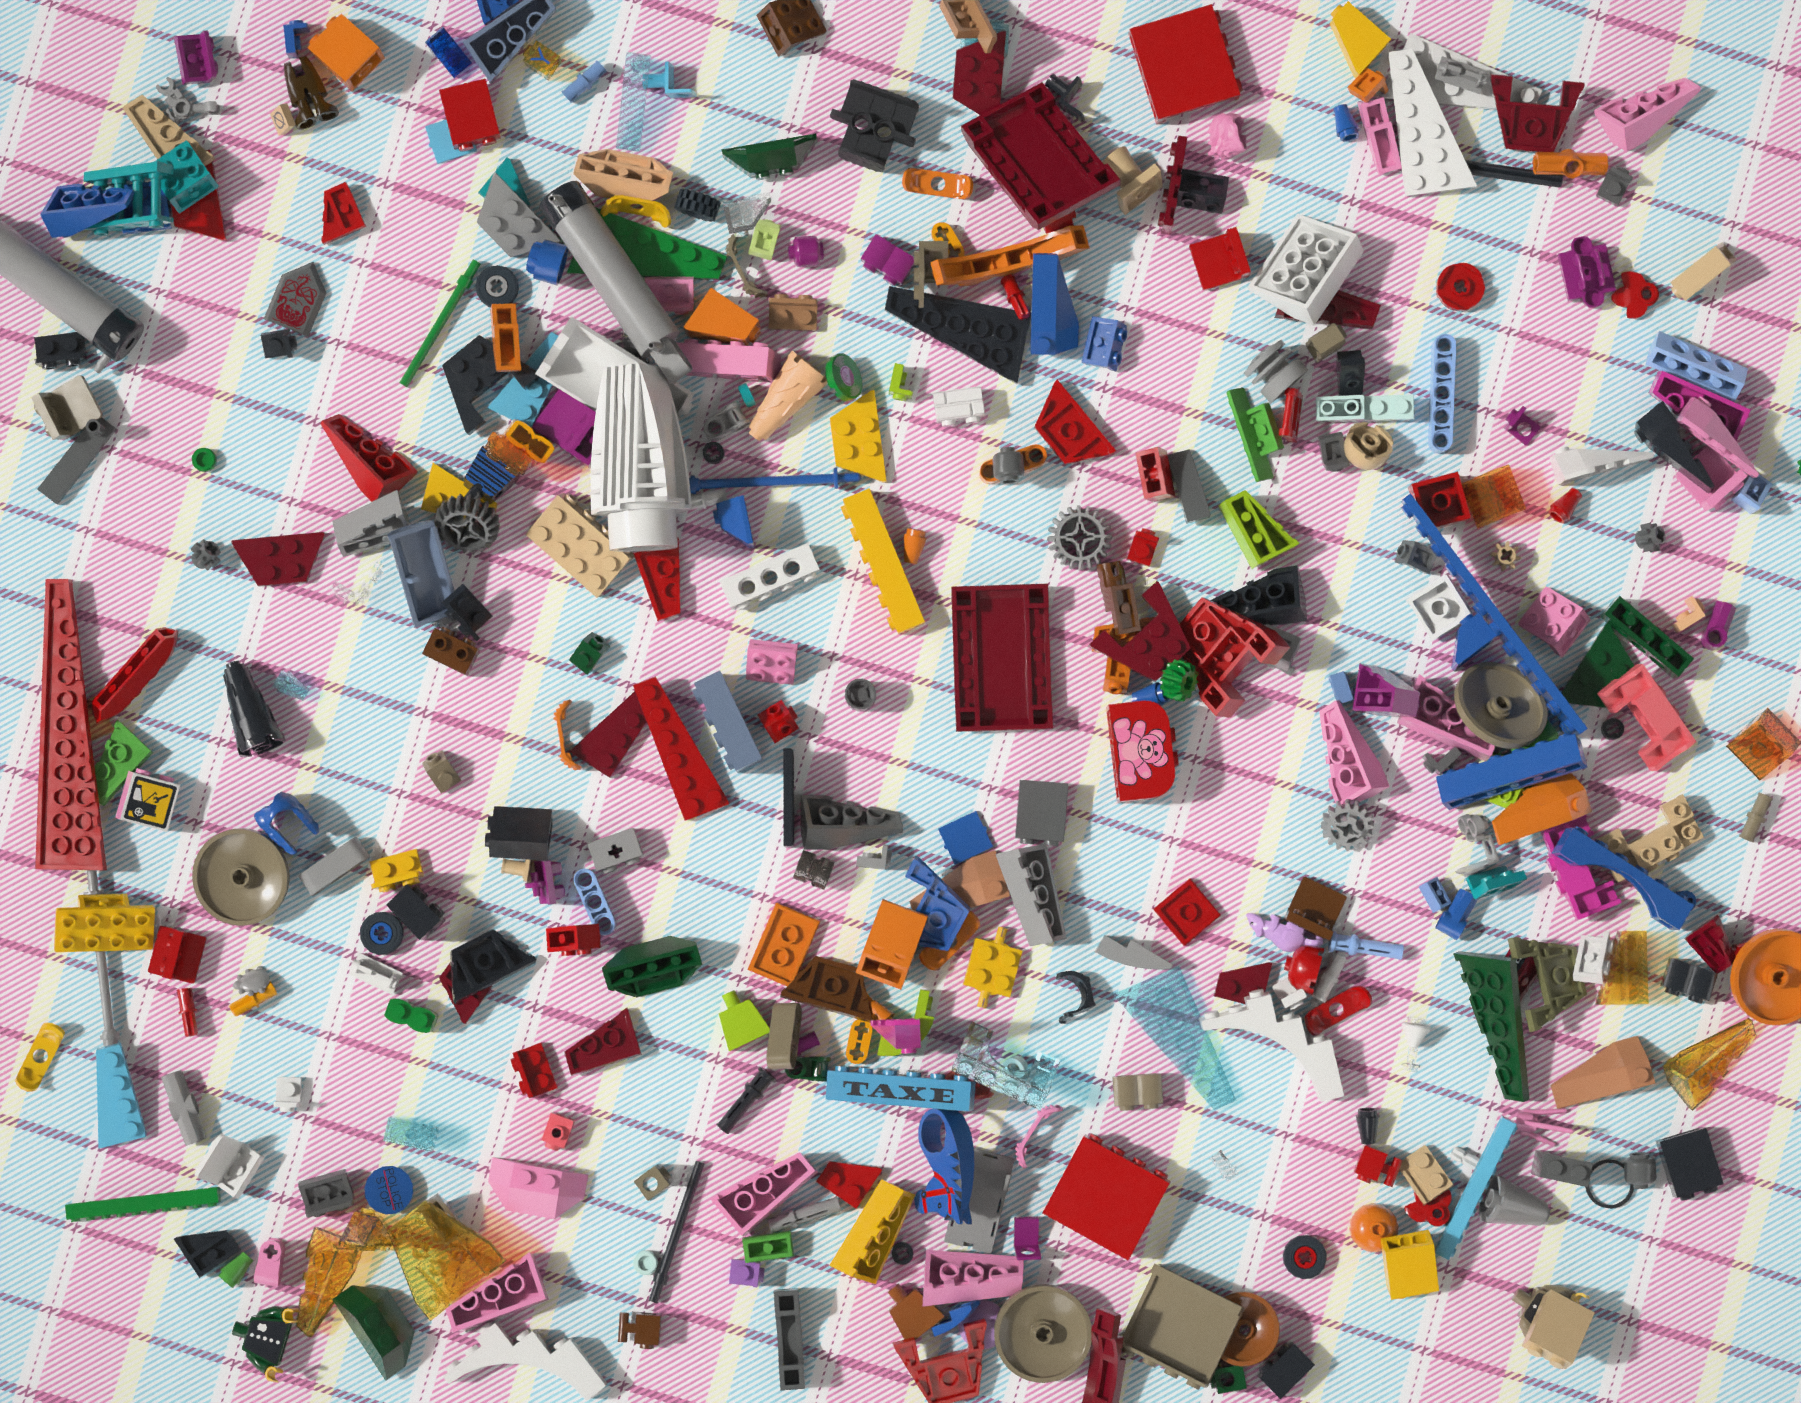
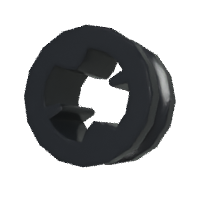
M709 442L703 448V457L710 464H718L724 458V449L720 443ZM711 447H717V452L720 453L719 457L715 456L716 459H710V454H707L708 449L712 450Z
M1617 718L1607 719L1601 725V733L1608 740L1618 739L1624 733V725ZM1617 724L1618 728L1616 729H1619L1618 733L1609 735L1607 733L1609 729H1606L1607 725Z
M899 1242L892 1249V1258L897 1264H908L913 1258V1249L908 1243ZM906 1247L909 1257L907 1259L903 1257L904 1260H899L896 1250Z

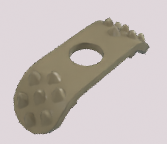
M735 232L728 238L725 250L726 255L731 257L744 284L742 289L746 291V294L754 295L755 298L766 297L768 292L758 289L752 281L747 282L735 257L738 253L736 242L740 233Z

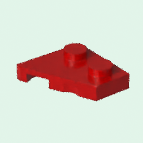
M347 182L324 191L323 236H321L323 245L366 227Z
M829 1161L816 1182L857 1209L883 1169L880 1167Z

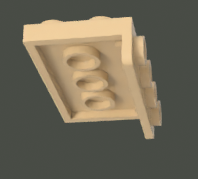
M569 493L558 494L525 535L598 598L627 563L634 558V554L632 552L609 551L608 526H602L596 521L597 517L591 515L590 510L581 508L578 505V500Z

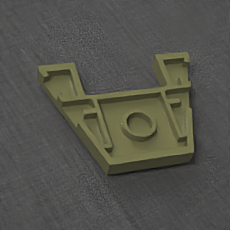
M1519 937L1508 939L1512 958L1517 960L1530 956L1533 957L1544 1001V1006L1525 1010L1529 1032L1540 1030L1541 1026L1553 1020L1560 1012L1567 1010L1587 995L1585 983L1573 981V972L1577 958L1576 947L1537 942V940H1525Z

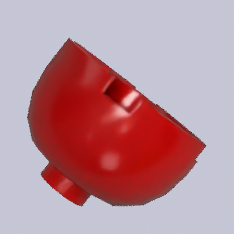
M1305 945L1297 948L1292 957L1287 956L1284 970L1288 971V981L1296 990L1303 989L1306 994L1313 995L1314 989L1310 988V986L1315 987L1323 957L1318 955V953L1323 954L1325 948Z

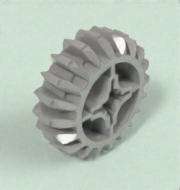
M1077 505L1076 513H1073L1072 508L1068 507V516L1060 511L1059 517L1062 520L1059 521L1056 518L1052 520L1057 528H1048L1050 533L1055 534L1054 536L1047 537V541H1055V544L1049 546V550H1058L1053 555V558L1057 559L1059 556H1062L1063 559L1060 562L1062 566L1067 560L1070 561L1069 569L1071 570L1074 567V563H1078L1079 571L1083 570V563H1086L1088 569H1091V560H1094L1097 565L1100 564L1101 561L1098 555L1104 558L1107 557V553L1102 549L1111 548V544L1105 542V540L1112 539L1111 534H1105L1106 531L1111 529V526L1106 525L1103 527L1101 524L1106 521V518L1102 517L1098 521L1096 517L1099 515V511L1096 510L1092 516L1089 514L1091 510L1089 506L1086 507L1085 513L1081 512V505ZM1075 519V530L1072 533L1060 535L1062 527L1067 522ZM1083 519L1091 522L1097 528L1099 534L1086 531ZM1079 526L1080 532L1087 538L1082 541L1081 550L1079 549V544L1076 543L1077 540L1074 541L1072 538L1077 535ZM1099 541L1098 548L1092 554L1084 557V546L1087 543ZM1061 542L1074 545L1077 557L1067 553L1062 547Z

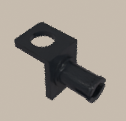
M1054 73L1049 76L1051 80L1047 79L1045 86L1062 96L1059 100L1062 110L1083 123L1085 121L1083 113L1069 104L1082 87L1081 78L1077 76L1071 84H1068Z

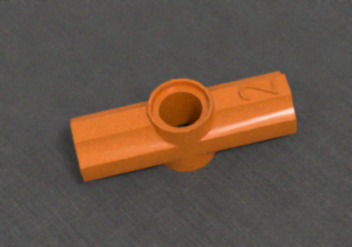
M1565 149L1561 152H1536L1533 155L1532 161L1534 174L1565 175L1568 178H1577L1580 175H1605L1609 165L1606 153H1576L1572 149ZM1574 161L1572 165L1567 166L1569 162Z

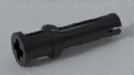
M760 1066L758 1068L759 1072L750 1083L747 1082L745 1084V1091L716 1124L726 1134L730 1133L756 1099L763 1098V1093L772 1082L775 1083L777 1081L763 1067Z

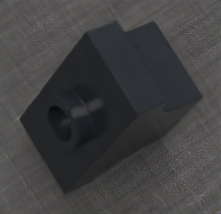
M1361 350L1338 351L1336 356L1338 396L1363 395L1365 359L1362 357Z

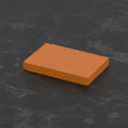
M775 903L747 970L788 986L799 973L821 921Z

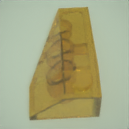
M1747 1018L1679 1051L1663 1065L1667 1082L1690 1110L1693 1111L1715 1090L1712 1086L1720 1076L1723 1078L1729 1072L1727 1068L1733 1059H1739L1757 1036L1753 1020Z
M362 1207L361 1211L357 1210L353 1213L339 1240L338 1246L360 1251H375V1249L386 1251L388 1247V1250L396 1251L399 1249L400 1244L382 1215L375 1214L376 1211L374 1209Z
M314 1227L306 1249L305 1257L309 1258L307 1272H303L302 1280H305V1291L299 1298V1312H297L296 1319L298 1320L296 1327L307 1337L314 1335L334 1305L332 1299L344 1290L354 1275L363 1252L351 1239L320 1227Z

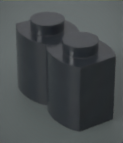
M1669 958L1660 986L1666 988L1665 993L1679 997L1680 993L1689 996V1001L1702 1004L1703 1001H1710L1718 973Z

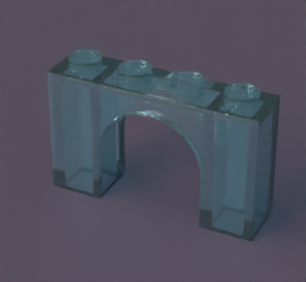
M971 1021L951 1071L1041 1111L1053 1084L1060 1060L1038 1051L1029 1069L1014 1070L998 1063L989 1052L988 1045L994 1031Z

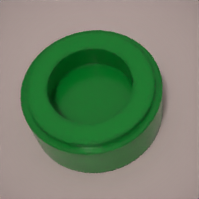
M199 448L192 455V464L200 472H210L217 464V457L212 450Z

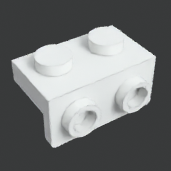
M1604 931L1603 937L1581 935L1573 972V981L1603 984L1604 975H1609L1610 971L1608 955H1613L1614 940H1610V931Z

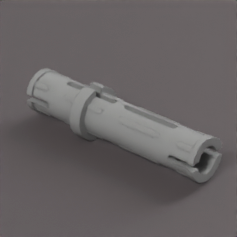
M835 1196L834 1198L794 1211L789 1209L788 1213L768 1218L767 1220L771 1233L790 1227L794 1229L799 1224L840 1212L841 1208L838 1198Z

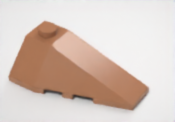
M996 850L970 858L942 878L970 908L1010 897L1007 884L995 855L997 854ZM926 890L910 900L912 910L916 911Z
M1633 1036L1611 1043L1598 1054L1592 1056L1586 1062L1552 1083L1550 1087L1556 1107L1559 1109L1655 1084V1080L1638 1036Z

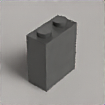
M1019 780L1015 839H1020V844L1034 845V840L1044 841V844H1047V846H1058L1059 842H1064L1068 783Z
M1535 1150L1531 1174L1541 1178L1588 1187L1593 1163Z

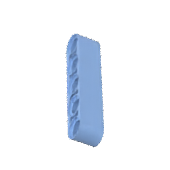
M1450 334L1439 335L1431 347L1428 446L1436 454L1446 452L1453 442L1456 340ZM1446 341L1450 347L1449 351H1441L1438 347V342ZM1440 364L1447 366L1449 370L1448 375H1440L1437 371V366ZM1438 388H1443L1447 391V399L1442 400L1438 398L1436 394ZM1437 412H1443L1447 416L1446 423L1437 422L1435 417ZM1436 436L1445 438V447L1441 448L1435 444Z

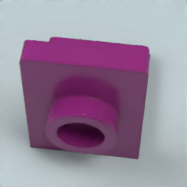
M1522 406L1518 411L1513 409L1505 419L1508 423L1504 429L1527 446L1541 426L1524 414L1527 408ZM1525 422L1531 426V433L1528 436H1522L1518 433L1517 428L1520 423Z
M1038 1216L1015 1217L1014 1251L1017 1260H1041L1038 1245ZM1023 1251H1032V1252H1034V1253H1033V1254H1023V1253H1021V1252H1023Z

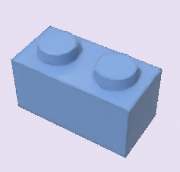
M1342 671L1328 676L1336 700H1339L1341 704L1354 700L1355 694L1353 689L1349 687L1348 682L1350 680L1347 673L1345 674Z
M1438 877L1419 886L1433 913L1452 903Z

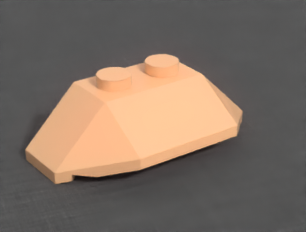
M603 149L588 154H579L573 175L599 197L611 198L615 195H624L654 200L669 192L673 172L667 170L663 164L652 157Z

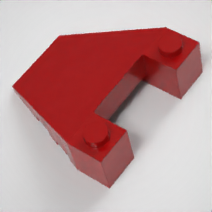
M1204 597L1200 598L1180 622V627L1191 647L1183 656V659L1195 665L1196 671L1199 672L1196 678L1199 681L1197 683L1200 691L1198 694L1216 717L1231 718L1246 701L1231 683L1254 656L1260 663L1276 665L1291 648L1275 630Z

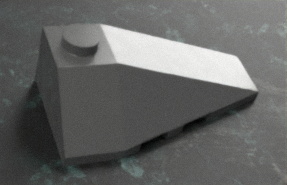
M801 795L800 833L804 850H829L903 833L899 812L873 806L867 809L854 806L855 802L847 801L844 804L832 801L833 797L826 795Z

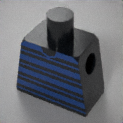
M482 446L464 478L463 485L469 489L464 497L467 498L470 494L473 499H477L480 496V499L485 502L488 501V504L491 505L519 480L520 472Z

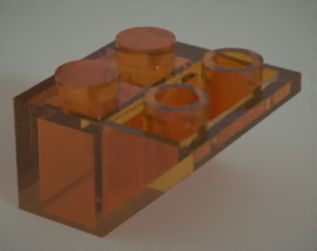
M1509 464L1461 483L1467 505L1477 529L1526 510Z

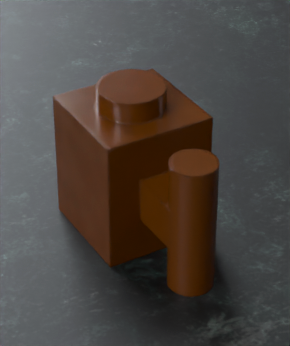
M620 1312L618 1342L626 1343L628 1341V1333H635L634 1344H640L639 1348L654 1349V1345L660 1344L662 1314L637 1312L636 1321L629 1322V1312Z

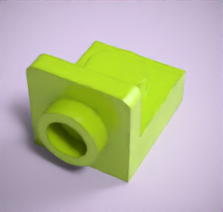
M895 363L888 394L893 395L892 399L906 402L907 398L912 399L913 391L899 388L900 385L905 386L907 372L903 371V364Z

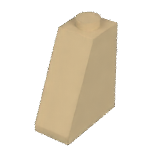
M1721 242L1670 282L1673 285L1671 290L1677 298H1683L1686 301L1737 261V259L1726 245Z

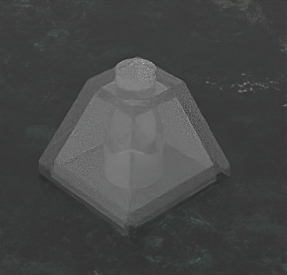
M770 192L722 201L729 234L734 233L735 237L748 235V230L754 229L772 201Z

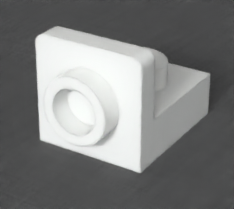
M276 1077V1101L273 1107H280V1112H294L295 1107H301L302 1077Z

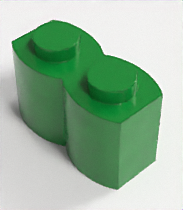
M401 998L390 999L384 1016L389 1021L396 1024H407L411 1029L421 1033L433 1032L439 1017L435 1011L426 1007H415L410 1001Z

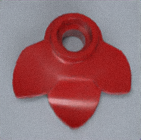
M1632 271L1622 272L1621 279L1624 286L1617 289L1610 298L1617 306L1627 308L1626 315L1628 319H1636L1643 316L1647 308L1657 302L1659 290L1654 284L1646 282L1640 273ZM1643 291H1648L1651 296L1649 299H1645L1643 297Z
M1448 1189L1426 1205H1423L1414 1192L1416 1202L1404 1207L1407 1215L1414 1221L1419 1223L1428 1221L1432 1226L1440 1227L1445 1225L1450 1218L1448 1207L1452 1201V1195ZM1435 1210H1440L1442 1212V1216L1440 1218L1433 1217V1212Z

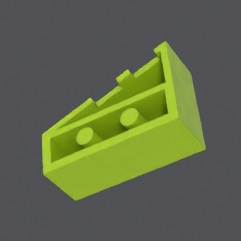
M1246 490L1224 500L1218 505L1251 569L1290 551L1300 544L1283 529L1284 527L1279 522L1277 523L1266 513L1267 511Z

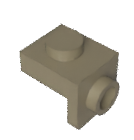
M443 750L430 754L422 763L426 773L441 794L462 781Z

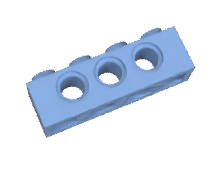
M1661 331L1658 332L1649 348L1646 365L1665 371L1735 402L1745 384L1748 368Z

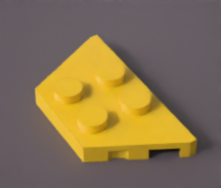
M871 390L830 417L835 463L838 468L857 472L861 476L886 483L875 390Z

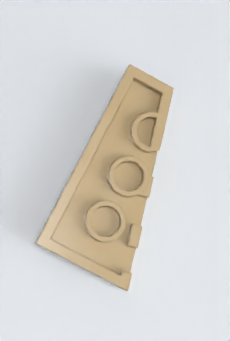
M143 94L122 107L156 159H159L187 140L204 166L215 160L212 154L201 147L196 140L186 134L175 122L171 121Z

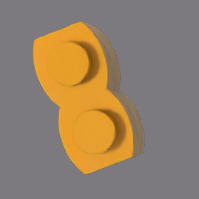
M514 419L504 432L512 444L524 448L531 458L540 463H545L555 450L548 439L534 433L528 424L519 419Z

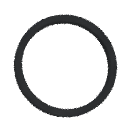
M1612 1159L1601 1160L1592 1166L1591 1174L1598 1166L1605 1163H1615L1624 1168V1164ZM1630 1184V1190L1625 1199L1614 1205H1606L1598 1202L1593 1197L1589 1186L1585 1187L1587 1195L1596 1205L1608 1209L1624 1205L1631 1198L1634 1191L1633 1185Z

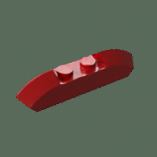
M167 627L156 628L92 700V713L96 724L107 721L123 712L131 704L132 700L141 693L147 683L166 665L176 647L179 630Z

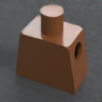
M898 1283L887 1292L895 1302L889 1308V1313L904 1339L914 1337L916 1340L945 1317L944 1313L935 1305L923 1306V1294L916 1288L907 1294Z

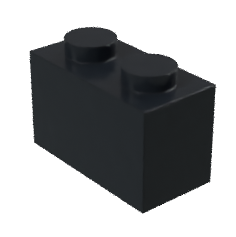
M1287 1342L1284 1343L1276 1352L1278 1356L1272 1362L1267 1360L1259 1368L1261 1373L1258 1377L1279 1399L1284 1397L1315 1366L1293 1342L1289 1345Z

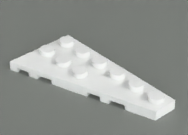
M1409 34L1403 50H1414L1439 105L1476 107L1486 110L1496 109L1490 74H1507L1415 34ZM1443 56L1488 71L1481 93L1477 94L1434 79L1441 57ZM1513 77L1510 101L1537 103L1542 90ZM1390 78L1387 85L1389 91L1382 96L1384 100H1394L1392 79Z
M1407 49L1388 52L1405 196L1478 187L1414 50Z

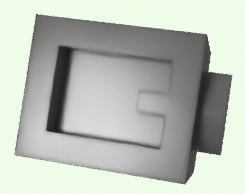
M883 844L881 859L877 858L875 853L863 852L862 856H857L856 867L885 870L886 865H891L892 851L887 850L888 845Z

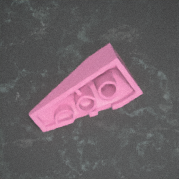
M1682 78L1659 85L1657 90L1653 92H1636L1635 97L1623 100L1621 97L1613 99L1595 109L1594 113L1610 141L1628 152L1653 136L1701 91V87L1687 78Z
M1701 396L1698 399L1691 397L1676 417L1678 424L1739 469H1742L1752 478H1757L1759 475L1758 471L1715 411L1710 408L1712 404Z
M1336 700L1320 710L1323 740L1327 742L1328 756H1325L1326 764L1330 765L1331 778H1328V782L1335 803L1339 801L1341 805L1345 804L1346 799H1349L1350 804H1353L1356 800L1360 802L1374 797L1390 787L1380 762L1340 701Z

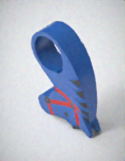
M929 1109L920 1120L918 1139L920 1147L934 1172V1176L928 1182L926 1190H919L914 1198L915 1208L921 1214H940L944 1217V1220H955L957 1224H963V1221L966 1224H972L969 1202L973 1189L975 1159L970 1128L960 1111ZM943 1121L946 1129L944 1147L941 1143L940 1130Z

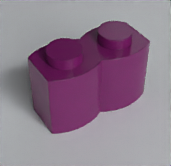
M875 234L860 258L864 263L863 268L873 274L876 271L883 274V280L894 287L896 284L902 286L915 266L913 256Z

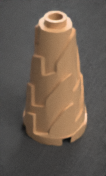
M792 350L772 382L766 397L757 409L758 412L748 427L751 429L749 434L759 442L762 438L767 440L827 385L826 376L821 375V372Z

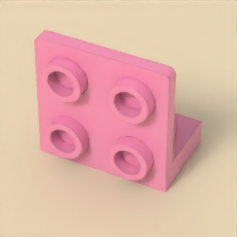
M1545 587L1520 619L1518 625L1547 643L1555 654L1563 657L1591 619L1582 607L1551 588Z

